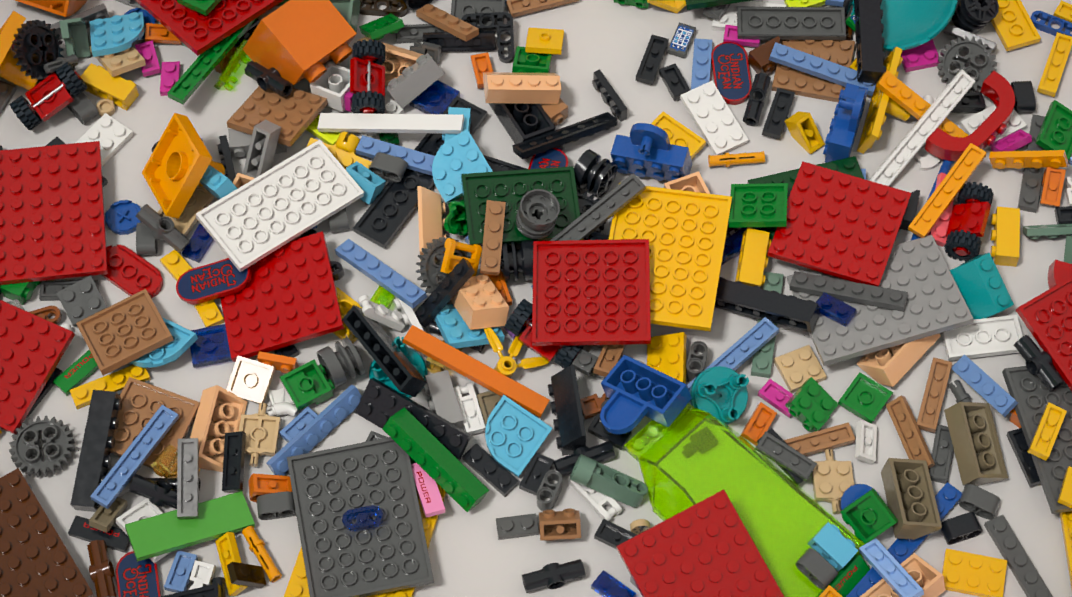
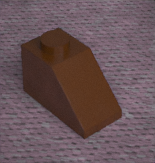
M779 36L749 52L748 64L757 74L760 72L770 74L775 69L776 62L770 61L769 58L775 42L780 44Z

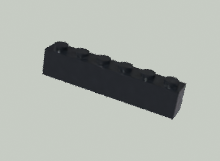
M854 0L857 80L859 82L877 84L883 73L886 72V66H883L885 52H883L884 37H882L884 24L881 23L883 9H880L882 0Z
M719 277L715 302L716 308L761 320L766 317L772 323L812 333L820 316L818 303Z
M353 305L342 321L398 390L416 397L427 383L426 380L378 322L364 316L362 308Z
M93 390L70 504L75 510L96 512L101 506L91 500L90 496L106 477L107 468L111 466L112 459L110 453L111 448L113 449L115 446L114 432L119 425L117 416L118 411L122 409V399L117 392Z

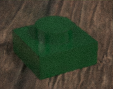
M379 133L381 141L400 146L398 133Z

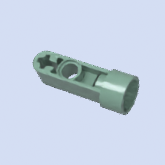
M580 454L570 475L571 481L591 488L631 507H638L648 492V487L642 481L601 464L583 454Z

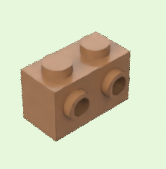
M569 508L557 512L554 510L539 512L540 541L581 538L579 510Z

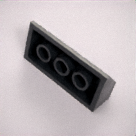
M488 103L515 144L552 132L556 128L540 104Z
M570 365L551 376V384H548L549 396H553L554 401L550 402L551 412L556 414V419H553L554 431L559 433V437H556L557 449H561L562 456L571 455L576 449L586 446V432L575 365Z

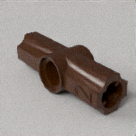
M104 540L91 541L87 545L91 563L89 573L95 584L97 597H116L113 582L115 572L112 562L109 560L106 542Z

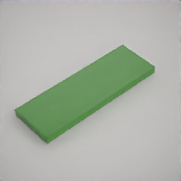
M240 491L198 503V518L178 519L177 510L125 524V529L138 562L220 538L226 532L237 533L243 531L248 526L255 527V523L243 492Z

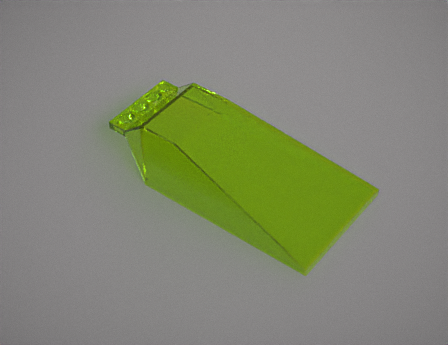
M690 403L684 407L669 427L652 420L624 445V449L639 462L644 482L648 488L652 511L663 521L724 489L784 597H817L822 591L796 567L795 563L808 548H811L807 543L826 523L829 522L837 526L840 533L845 538L853 541L856 546L855 548L858 550L861 546L865 545L763 454L755 450V447L734 429L712 414L694 408Z

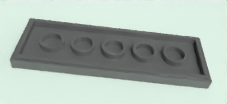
M737 6V39L771 40L779 36L780 40H846L844 7Z

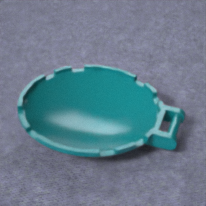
M853 0V3H852V4H853V9H852L851 15L854 14V0ZM882 0L880 9H883L881 23L884 24L882 37H884L883 50L893 51L895 47L907 50L933 39L950 22L957 6V0Z

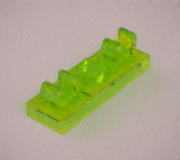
M243 40L216 81L214 87L218 90L224 85L226 90L231 91L233 86L229 84V81L234 84L238 81L235 76H230L231 73H236L241 66L239 63L240 59L244 64L250 61L243 50L247 43L246 40Z

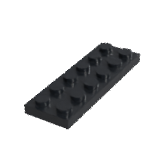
M375 378L369 380L355 411L356 414L383 428L392 415L405 407L459 461L461 460L472 436L471 434Z

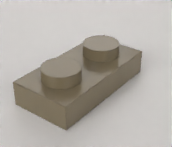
M117 497L109 509L100 506L90 518L89 526L107 533L116 522V518L127 508V500Z

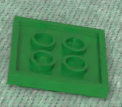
M788 183L731 184L730 196L732 197L729 214V228L787 227Z

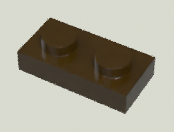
M231 562L227 565L231 584L263 588L267 585L262 566Z

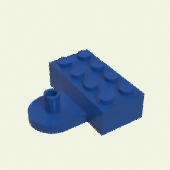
M847 83L845 90L841 89L839 102L836 105L834 118H832L830 131L825 141L823 154L826 155L825 162L850 157L864 111L868 88Z
M636 123L631 128L630 137L616 134L611 150V158L618 165L617 171L619 173H634L638 177L647 176L658 181H672L690 174L692 160L689 148L670 144L668 134L663 129L652 124Z
M623 355L601 382L606 397L610 399L603 406L600 419L604 428L613 434L630 432L640 423L644 416L669 427L692 397L687 384L629 356Z

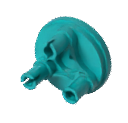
M400 336L396 337L394 343L426 380L425 375H428V371L422 356L402 343ZM372 361L369 369L370 379L375 378L409 399L413 397L400 392L376 361Z
M722 366L711 367L702 371L695 378L691 386L690 395L692 397L691 405L700 419L711 425L721 426L736 421L743 414L747 406L748 391L746 386L749 383V378H745L746 375H740L734 370Z

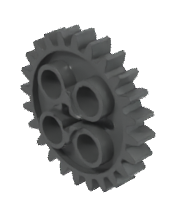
M965 36L964 41L958 37L957 43L951 40V46L946 44L944 47L946 51L941 50L940 55L943 57H938V62L940 63L937 64V68L941 69L938 75H944L941 81H948L947 86L960 70H964L967 74H973L976 81L967 93L970 90L977 92V88L981 90L983 81L993 71L997 70L993 68L997 66V62L993 61L996 55H990L993 49H986L988 43L981 45L982 39L975 42V37L973 36L971 41H968V37ZM965 51L968 55L961 56L958 52ZM982 59L984 63L979 65L975 60ZM957 66L959 71L954 72L950 67Z
M445 237L432 239V243H426L427 248L421 249L424 255H418L421 262L416 263V265L420 266L416 273H421V276L417 280H423L421 287H427L426 293H432L442 280L448 276V273L440 272L445 253L444 244L447 239ZM455 249L454 255L471 259V256H467L468 252Z
M45 415L44 420H41L37 416L35 422L30 418V424L22 423L23 429L16 428L18 435H12L14 441L9 442L11 446L9 452L12 455L11 459L15 462L16 468H20L22 473L27 471L28 475L31 476L35 472L37 478H39L41 473H44L45 477H47L49 471L55 474L56 468L63 470L62 463L69 464L66 458L73 457L70 451H75L72 445L75 441L68 425H64L62 420L57 422L56 418L53 417L49 421L47 415ZM40 431H42V435H41V436H42V440H43V442H44V444H43V451H44V454H45V461H43V455H42V452H41V450H40V449L42 448V446H41V441H40V438H39V432H40ZM50 434H55L53 437L47 438ZM57 451L54 455H49L51 452ZM37 455L34 459H30L31 456Z

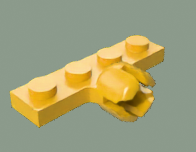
M342 131L334 145L323 142L345 170L346 167L356 161L369 169L372 162L356 156V148L360 142L356 135H349V132ZM310 138L306 147L310 146L318 140Z

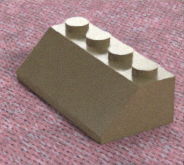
M958 402L945 409L944 412L962 485L973 484L979 486L1008 479L989 403Z
M888 458L881 470V476L888 508L898 519V522L893 525L895 538L915 540L940 530L942 525L927 461Z

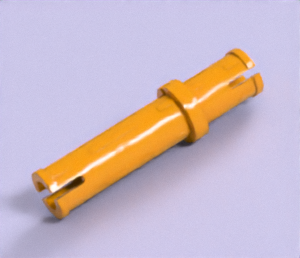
M764 151L729 154L727 152L724 155L708 156L709 167L765 163Z
M253 526L246 527L242 534L250 545V551L254 552L270 582L278 581L282 574L264 547L265 542L259 538Z

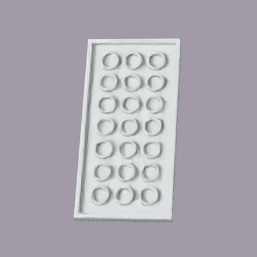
M318 140L196 213V218L239 272L362 198L364 191L323 142Z

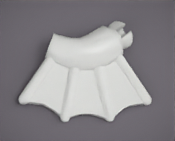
M285 387L279 390H268V396L272 407L266 409L269 416L291 415L296 417L299 414Z

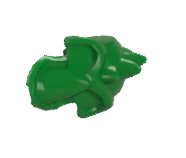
M453 200L448 204L450 212L445 218L444 228L448 233L463 236L468 233L464 200Z

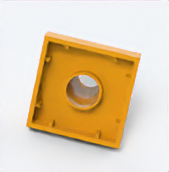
M12 11L0 28V77L29 91L38 80L37 78L31 79V75L25 76L26 71H20L22 66L16 65L19 60L18 58H13L16 52L12 51L11 47L12 41L15 40L14 34H18L17 28H21V24L24 23L26 18Z
M174 113L146 163L142 174L165 215L179 219L196 187H204L200 180L208 166H212L223 175H225V168L222 163L212 160V156L189 118L178 113Z

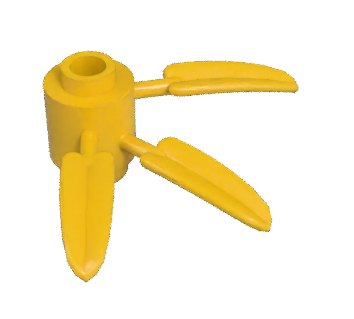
M490 327L484 328L493 351L498 353L500 357L494 370L511 378L516 368L530 369L549 364V361L543 357L525 358L521 360L520 364H516L513 356L517 357L523 343L518 341L522 333L516 336L508 349L510 355L503 357L501 353L503 346L498 336Z

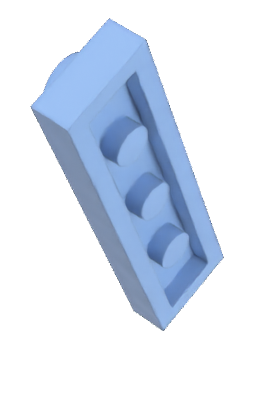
M876 538L859 548L860 554L899 597H921L924 595L920 585Z

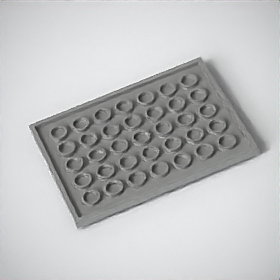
M932 235L893 246L879 287L908 292L903 312L792 291L793 296L799 299L812 300L818 303L820 316L810 336L823 366L973 324L974 321ZM806 270L802 272L818 276L845 280L815 270ZM794 274L787 276L789 285Z

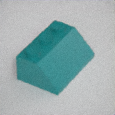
M990 253L981 254L950 270L974 320L990 317L1014 305Z

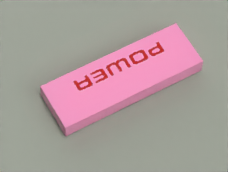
M417 463L411 464L415 487L425 517L445 513V507L436 481Z

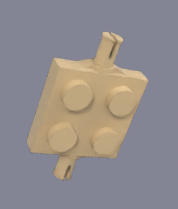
M259 403L258 413L241 414L238 432L243 431L246 433L245 454L251 455L249 465L252 467L258 466L259 456H274L277 451L281 417L267 415L266 403H263V405Z
M826 449L824 451L826 460L814 461L817 463L811 474L815 501L832 503V513L840 514L841 497L847 488L854 485L851 461L834 460L833 450Z

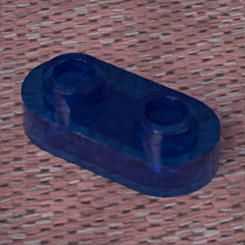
M371 505L346 511L343 514L342 522L347 530L358 531L379 526L383 522L384 516L378 506ZM372 515L377 516L375 520L370 519ZM352 519L357 520L355 524L350 523Z

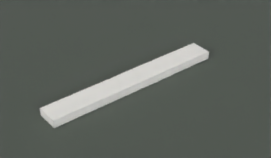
M960 70L869 181L890 186L924 145L927 138L939 127L976 81L964 70Z
M320 113L317 129L319 132L459 134L463 131L465 118L464 115Z

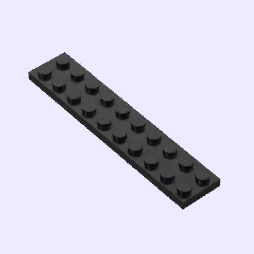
M456 96L443 112V114H448L449 107L471 108V136L487 117V111L459 96ZM427 133L414 150L435 156L441 145L444 144L442 133ZM406 169L400 182H388L353 227V231L385 249L417 208V186L430 190L435 184L433 176Z

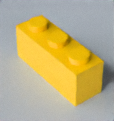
M91 63L80 76L88 87L85 91L101 99H110L114 102V105L126 111L139 96L137 86L133 81L125 80L119 75L112 77L102 66H96Z
M997 206L995 214L992 213L991 225H994V230H991L990 240L994 241L991 246L990 255L993 257L995 265L1016 267L1020 250V209Z
M747 228L744 231L735 282L738 281L745 285L758 287L764 285L766 276L763 275V271L768 264L766 252L771 245V239H769L770 232Z

